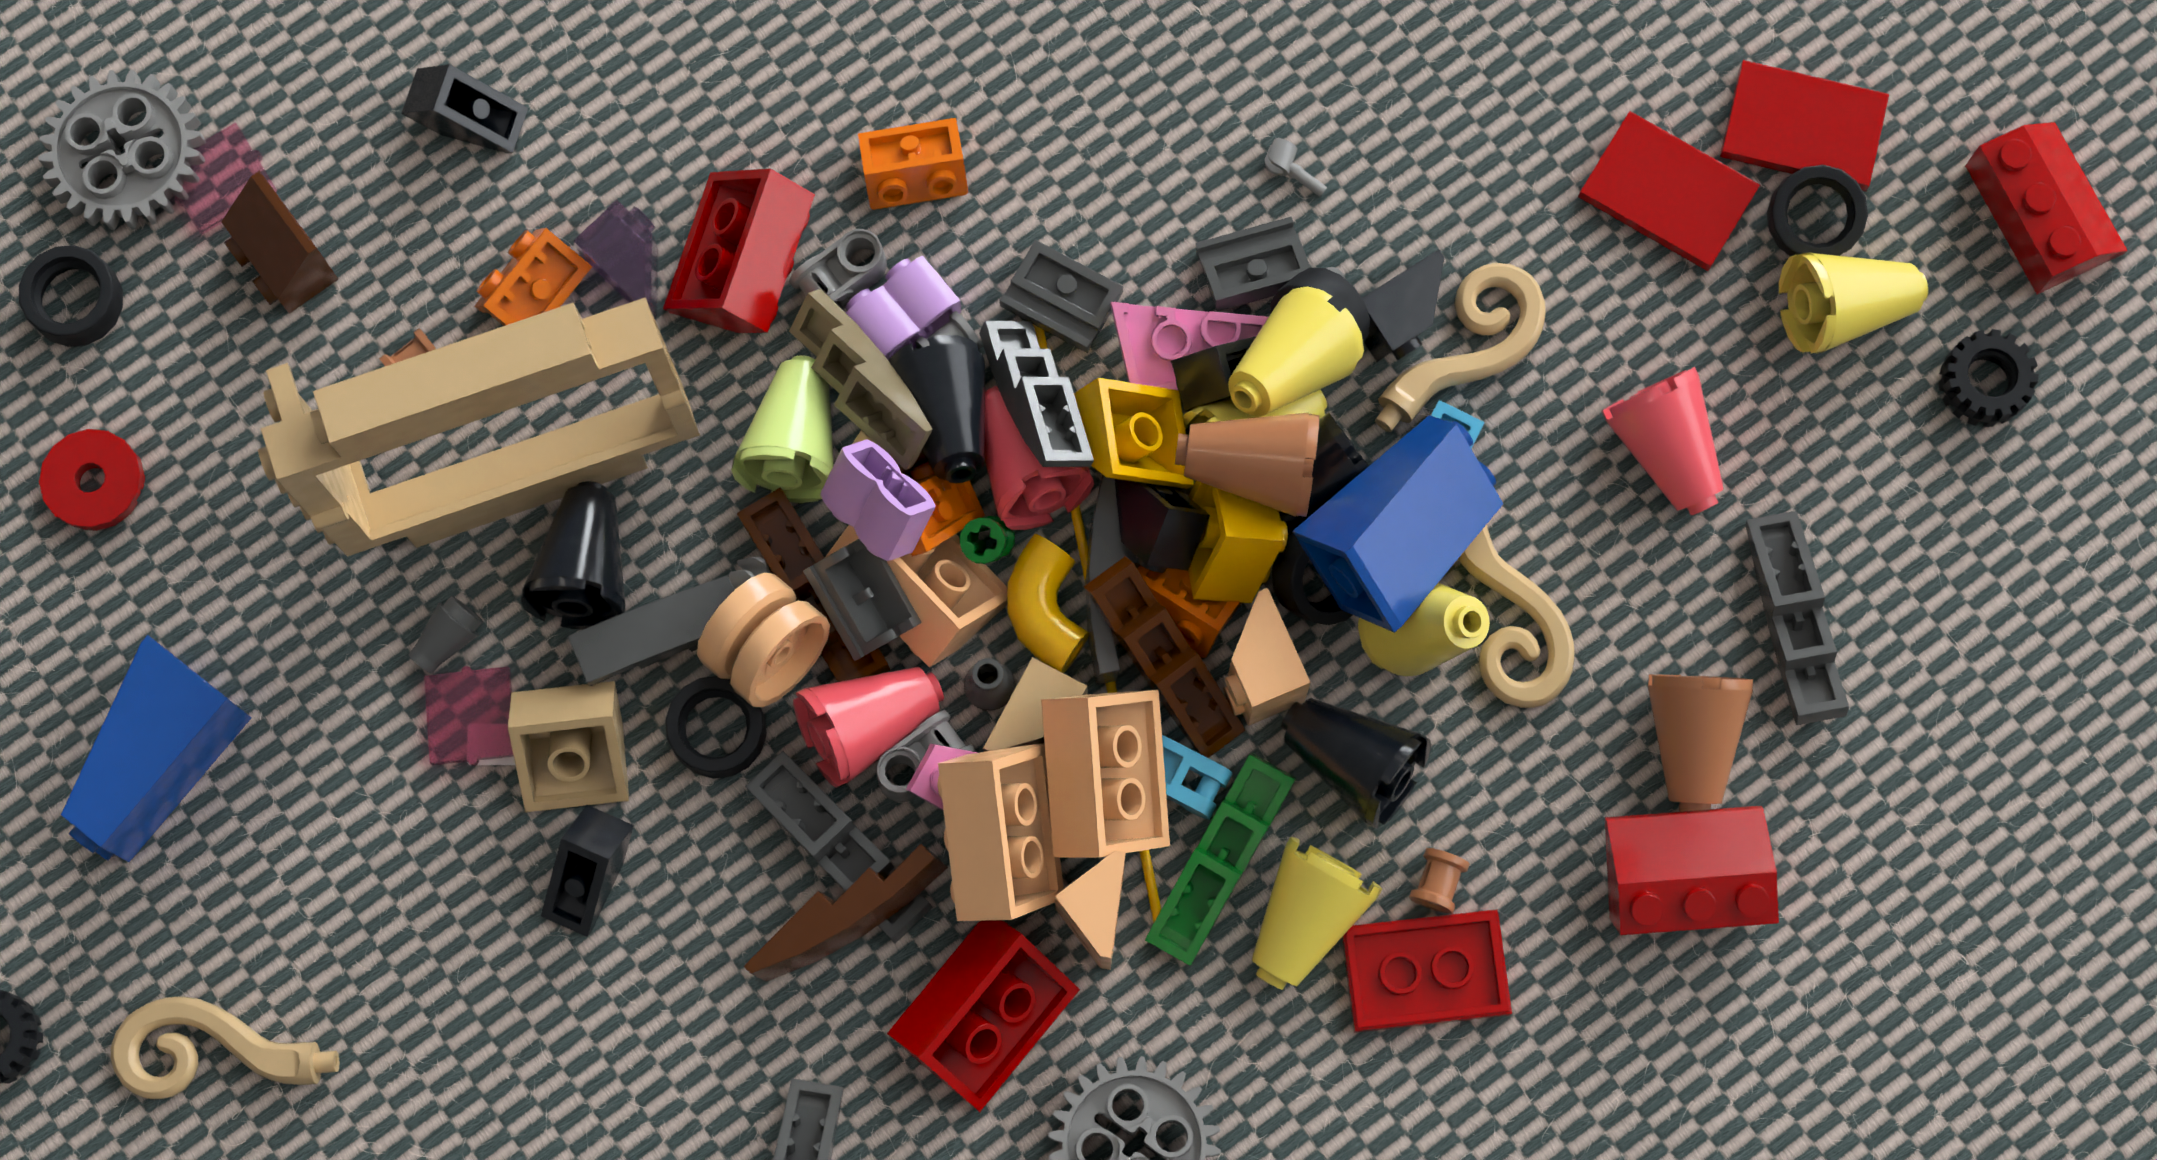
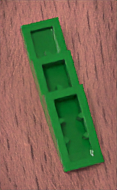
M1253 753L1249 754L1226 798L1222 801L1200 843L1193 851L1145 941L1187 965H1192L1297 779L1296 777Z

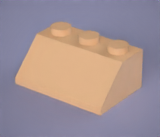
M848 525L825 558L859 539L854 527ZM957 534L926 553L913 557L910 553L887 561L922 622L899 637L929 668L958 651L1007 605V586L986 564L975 563L964 555L960 546V537Z
M1159 690L1041 699L1053 857L1100 858L1110 855L1115 850L1131 853L1170 846Z
M1033 744L966 754L938 763L939 777L937 786L943 802L946 827L944 843L949 852L952 876L950 893L955 903L957 921L1013 920L1055 903V895L1061 892L1064 886L1060 857H1053L1045 744Z

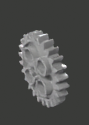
M110 70L107 76V84L100 85L92 75L89 77L90 90L86 93L75 86L71 87L72 95L75 98L72 104L61 100L55 102L63 113L61 118H45V122L54 131V134L39 136V141L46 149L50 150V152L38 156L42 165L50 169L43 175V178L50 187H56L52 194L61 204L68 202L66 208L72 215L77 217L84 212V218L92 226H95L103 216L104 223L110 230L116 229L120 218H123L131 230L136 229L139 215H144L153 225L156 223L155 209L161 207L166 212L172 214L174 209L170 199L173 196L185 200L189 198L187 192L182 187L184 181L198 183L200 180L190 166L205 163V158L202 154L194 149L206 144L202 134L199 131H194L201 125V122L195 113H188L192 107L184 96L176 98L178 93L170 83L160 88V82L153 74H150L141 84V79L134 70L128 72L125 82H121L116 73ZM137 112H146L142 122L134 126L127 125L132 115ZM92 131H100L98 138L93 143L85 146L81 145L82 139L86 134ZM160 131H163V135L158 138L157 136ZM124 145L125 153L121 154L119 148ZM158 154L164 155V159L159 166L153 169H145L149 158ZM88 162L85 168L82 169V164ZM117 174V179L113 185L105 189H98L100 181L105 176Z
M1140 1056L1136 1069L1128 1071L1124 1059L1118 1057L1116 1073L1110 1075L1106 1068L1099 1063L1097 1064L1098 1081L1092 1083L1088 1078L1080 1075L1078 1081L1083 1093L1080 1096L1068 1091L1063 1093V1097L1072 1108L1069 1112L1054 1110L1053 1117L1064 1124V1130L1049 1132L1048 1138L1062 1143L1063 1149L1050 1154L1049 1160H1085L1082 1155V1146L1092 1136L1105 1137L1111 1143L1113 1153L1109 1160H1149L1139 1152H1135L1131 1157L1125 1156L1123 1154L1125 1148L1124 1141L1097 1124L1094 1120L1097 1114L1104 1115L1130 1136L1135 1135L1138 1130L1146 1135L1143 1143L1144 1146L1165 1160H1205L1206 1157L1220 1155L1221 1149L1207 1144L1206 1138L1219 1133L1220 1128L1214 1125H1204L1202 1119L1207 1117L1214 1108L1212 1105L1201 1107L1195 1105L1194 1101L1202 1091L1200 1086L1192 1088L1187 1092L1181 1088L1184 1083L1185 1072H1180L1172 1080L1165 1078L1166 1062L1164 1061L1157 1066L1154 1073L1147 1072L1146 1060L1143 1056ZM1124 1092H1132L1138 1095L1143 1103L1142 1114L1132 1121H1124L1118 1118L1112 1108L1115 1098ZM1175 1123L1184 1129L1187 1141L1181 1150L1167 1152L1158 1145L1156 1133L1162 1125Z

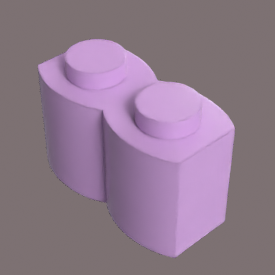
M923 256L912 262L909 259L900 261L889 270L885 277L887 282L883 286L872 292L869 289L860 291L846 305L848 310L846 314L856 322L888 360L898 350L912 343L914 350L917 347L915 341L922 336L927 339L950 321L949 315L954 311H957L959 314L961 313L959 298Z
M868 439L842 447L820 493L822 500L835 518L854 527L857 536L866 546L867 550L886 561H891L914 551L935 509L934 501L927 491L916 481L902 474L895 460L883 448Z

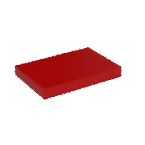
M1743 60L1737 77L1720 157L1790 174L1804 167L1827 165L1842 169L1857 181L1862 191H1867L1872 178L1889 94Z
M1629 111L1582 187L1578 197L1704 270L1709 271L1760 187V184Z
M1498 909L1353 925L1342 937L1354 1033L1510 1016L1512 1014Z

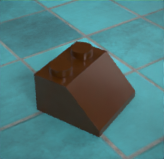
M260 170L253 174L221 221L232 236L224 244L241 267L251 262L260 275L252 280V282L269 305L279 300L290 314L336 282L338 277Z

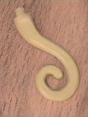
M1503 263L1483 265L1467 275L1459 285L1455 298V309L1464 327L1472 333L1479 335H1495L1504 330L1509 324L1510 312L1505 307H1498L1490 313L1480 311L1476 305L1477 296L1483 290L1497 287L1511 293L1517 300L1520 314L1515 328L1505 340L1489 349L1424 361L1400 374L1378 398L1383 410L1375 419L1376 424L1383 430L1392 432L1399 421L1405 423L1412 422L1429 399L1438 391L1498 374L1514 366L1527 356L1542 333L1546 315L1545 301L1540 286L1532 275L1519 267Z
M1486 525L1458 559L1473 577L1515 603L1533 618L1544 635L1548 650V660L1546 668L1541 675L1531 681L1521 682L1509 678L1501 667L1502 654L1508 649H1515L1524 660L1531 662L1539 657L1540 647L1537 639L1530 631L1522 627L1507 626L1489 635L1482 645L1479 657L1480 673L1488 689L1494 696L1506 704L1520 708L1543 706L1560 694L1571 677L1575 655L1572 633L1562 611L1552 599L1533 581L1507 564L1498 555Z
M190 997L162 998L147 1003L126 1017L118 1028L111 1045V1061L114 1072L120 1082L133 1094L147 1099H165L184 1091L194 1079L198 1069V1053L187 1036L180 1033H165L159 1036L156 1041V1046L160 1051L171 1054L174 1058V1066L169 1074L161 1077L153 1076L142 1068L139 1052L143 1041L152 1031L167 1025H188L206 1032L253 1072L271 1081L283 1084H318L321 1073L338 1072L340 1064L337 1051L320 1052L316 1042L278 1043L269 1041L224 1009L201 999Z

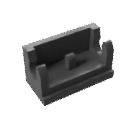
M860 539L803 570L854 661L922 623L887 561L870 553Z

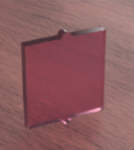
M236 122L205 140L206 144L194 148L205 158L204 164L190 166L200 180L198 183L184 181L182 187L187 192L189 198L185 200L175 196L174 199L178 206H184L201 235L222 224L221 221L249 178L259 170L274 191L277 192L276 187L260 163L263 156L258 150L253 151Z
M464 666L461 672L424 676L429 760L432 766L468 762L470 765L476 766L479 760L513 756L508 731L512 693L509 666L472 670L469 666Z

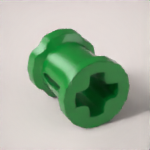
M990 515L985 518L980 517L971 520L964 526L960 534L962 552L969 560L975 563L986 564L997 561L1003 556L1010 554L1015 545V533L1007 528L1004 521H1001L998 516ZM991 528L990 537L997 540V546L985 550V542L978 539L979 532L988 531Z

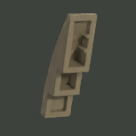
M821 289L809 292L789 332L817 356L811 368L840 393L834 405L905 470L912 468L933 430L916 399L888 359L856 322Z

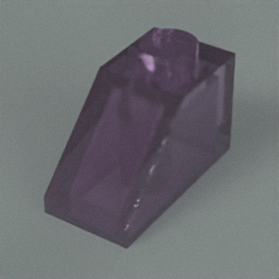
M616 200L573 242L579 255L593 266L592 268L628 303L646 297L655 319L657 317L658 247L651 233L655 226L640 209L634 206L628 211Z

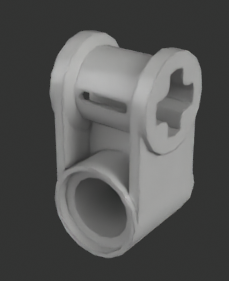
M854 229L846 233L823 252L800 265L792 273L789 283L795 289L800 288L807 296L809 292L821 289L817 284L819 282L827 291L826 294L844 310L853 296L864 289H868L884 276L887 269V259L883 247L874 233L865 229ZM860 249L872 250L875 253L873 260L865 266H855L849 262L851 256Z
M942 710L925 720L909 736L887 750L880 757L877 765L878 785L882 794L889 800L908 802L917 797L905 790L908 784L904 786L894 785L887 779L886 775L888 770L897 764H906L915 772L930 744L977 752L973 745H965L948 721L951 716L946 710Z

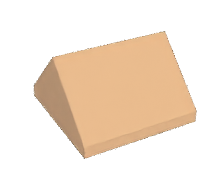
M1115 850L1055 895L1056 911L1102 969L1111 970L1125 869L1126 852Z

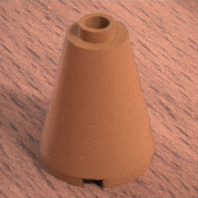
M1308 412L1190 424L1189 435L1178 433L1175 465L1185 466L1184 477L1294 517H1306L1313 482V464L1316 459L1319 415L1309 414Z
M1649 674L1647 686L1669 801L1679 802V812L1710 810L1711 804H1722L1753 692V679Z

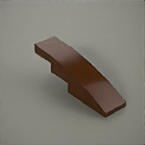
M781 487L737 512L740 521L762 558L766 560L771 573L775 574L793 589L797 597L796 601L809 602L827 618L830 630L821 656L837 682L890 671V667L879 648L856 661L852 658L803 570L825 557Z
M1124 556L1083 586L1151 689L1159 690V700L1197 753L1209 758L1245 731V728L1239 718L1234 715L1232 707L1199 654L1188 645L1167 609L1156 600L1130 559Z
M920 844L886 879L869 867L836 902L820 891H817L744 967L750 974L767 982L815 963L861 938L905 907L948 867L932 851Z

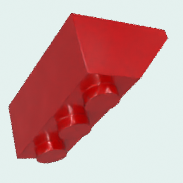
M2055 122L2023 125L1979 145L1965 165L2037 295L2117 258L2128 251Z
M771 168L710 172L663 309L669 313L735 333H768L770 325L778 312V302L786 278L792 271L794 255L801 234L809 222V211L815 194Z
M1762 806L1605 817L1609 919L1620 935L1779 923L1777 870Z
M1002 920L979 921L887 1034L977 1111L981 1112L1080 989L1025 936Z

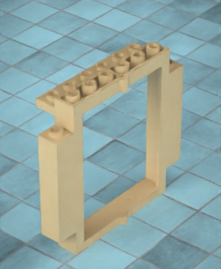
M645 297L583 319L573 302L313 391L318 409L313 411L299 395L288 363L268 369L266 373L271 389L263 391L275 424L260 428L266 447L258 449V454L268 480L275 479L281 494L288 493L294 508L300 506L304 518L312 520L318 533L323 532L329 545L335 543L348 557L406 536L418 548L563 498L569 488L577 486L580 482L591 481L604 484L648 468L644 454L699 436L700 433L684 387ZM643 363L646 364L658 390V395L370 493L360 460Z

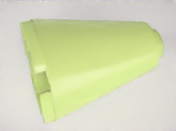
M802 355L794 356L791 360H786L780 364L733 459L732 474L734 479L745 489L755 493L756 485L772 490L771 492L781 487L788 500L793 503L814 502L822 499L820 493L834 466L830 386L811 368L815 361L814 358Z

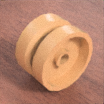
M765 572L748 579L719 605L707 622L698 641L697 656L703 665L719 678L731 679L730 684L737 694L753 707L762 708L777 702L806 676L821 655L828 640L830 624L821 612L809 602L796 601L797 597L791 587L775 574Z

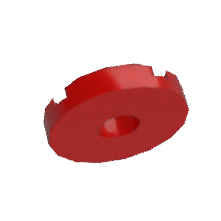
M86 429L71 433L56 443L42 463L39 478L43 501L54 516L68 525L90 531H98L116 526L132 514L138 504L136 500L140 496L145 482L141 459L132 447L115 434L96 429ZM93 468L103 469L105 479L102 486L93 492L82 491L80 481L83 474Z

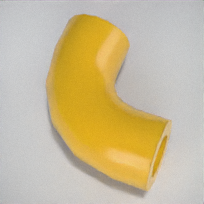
M1034 534L1020 553L1007 582V614L1018 640L1039 661L1065 673L1077 658L1089 637L1088 631L1068 619L1061 612L1057 602L1061 583L1076 562L1057 545L1038 534Z

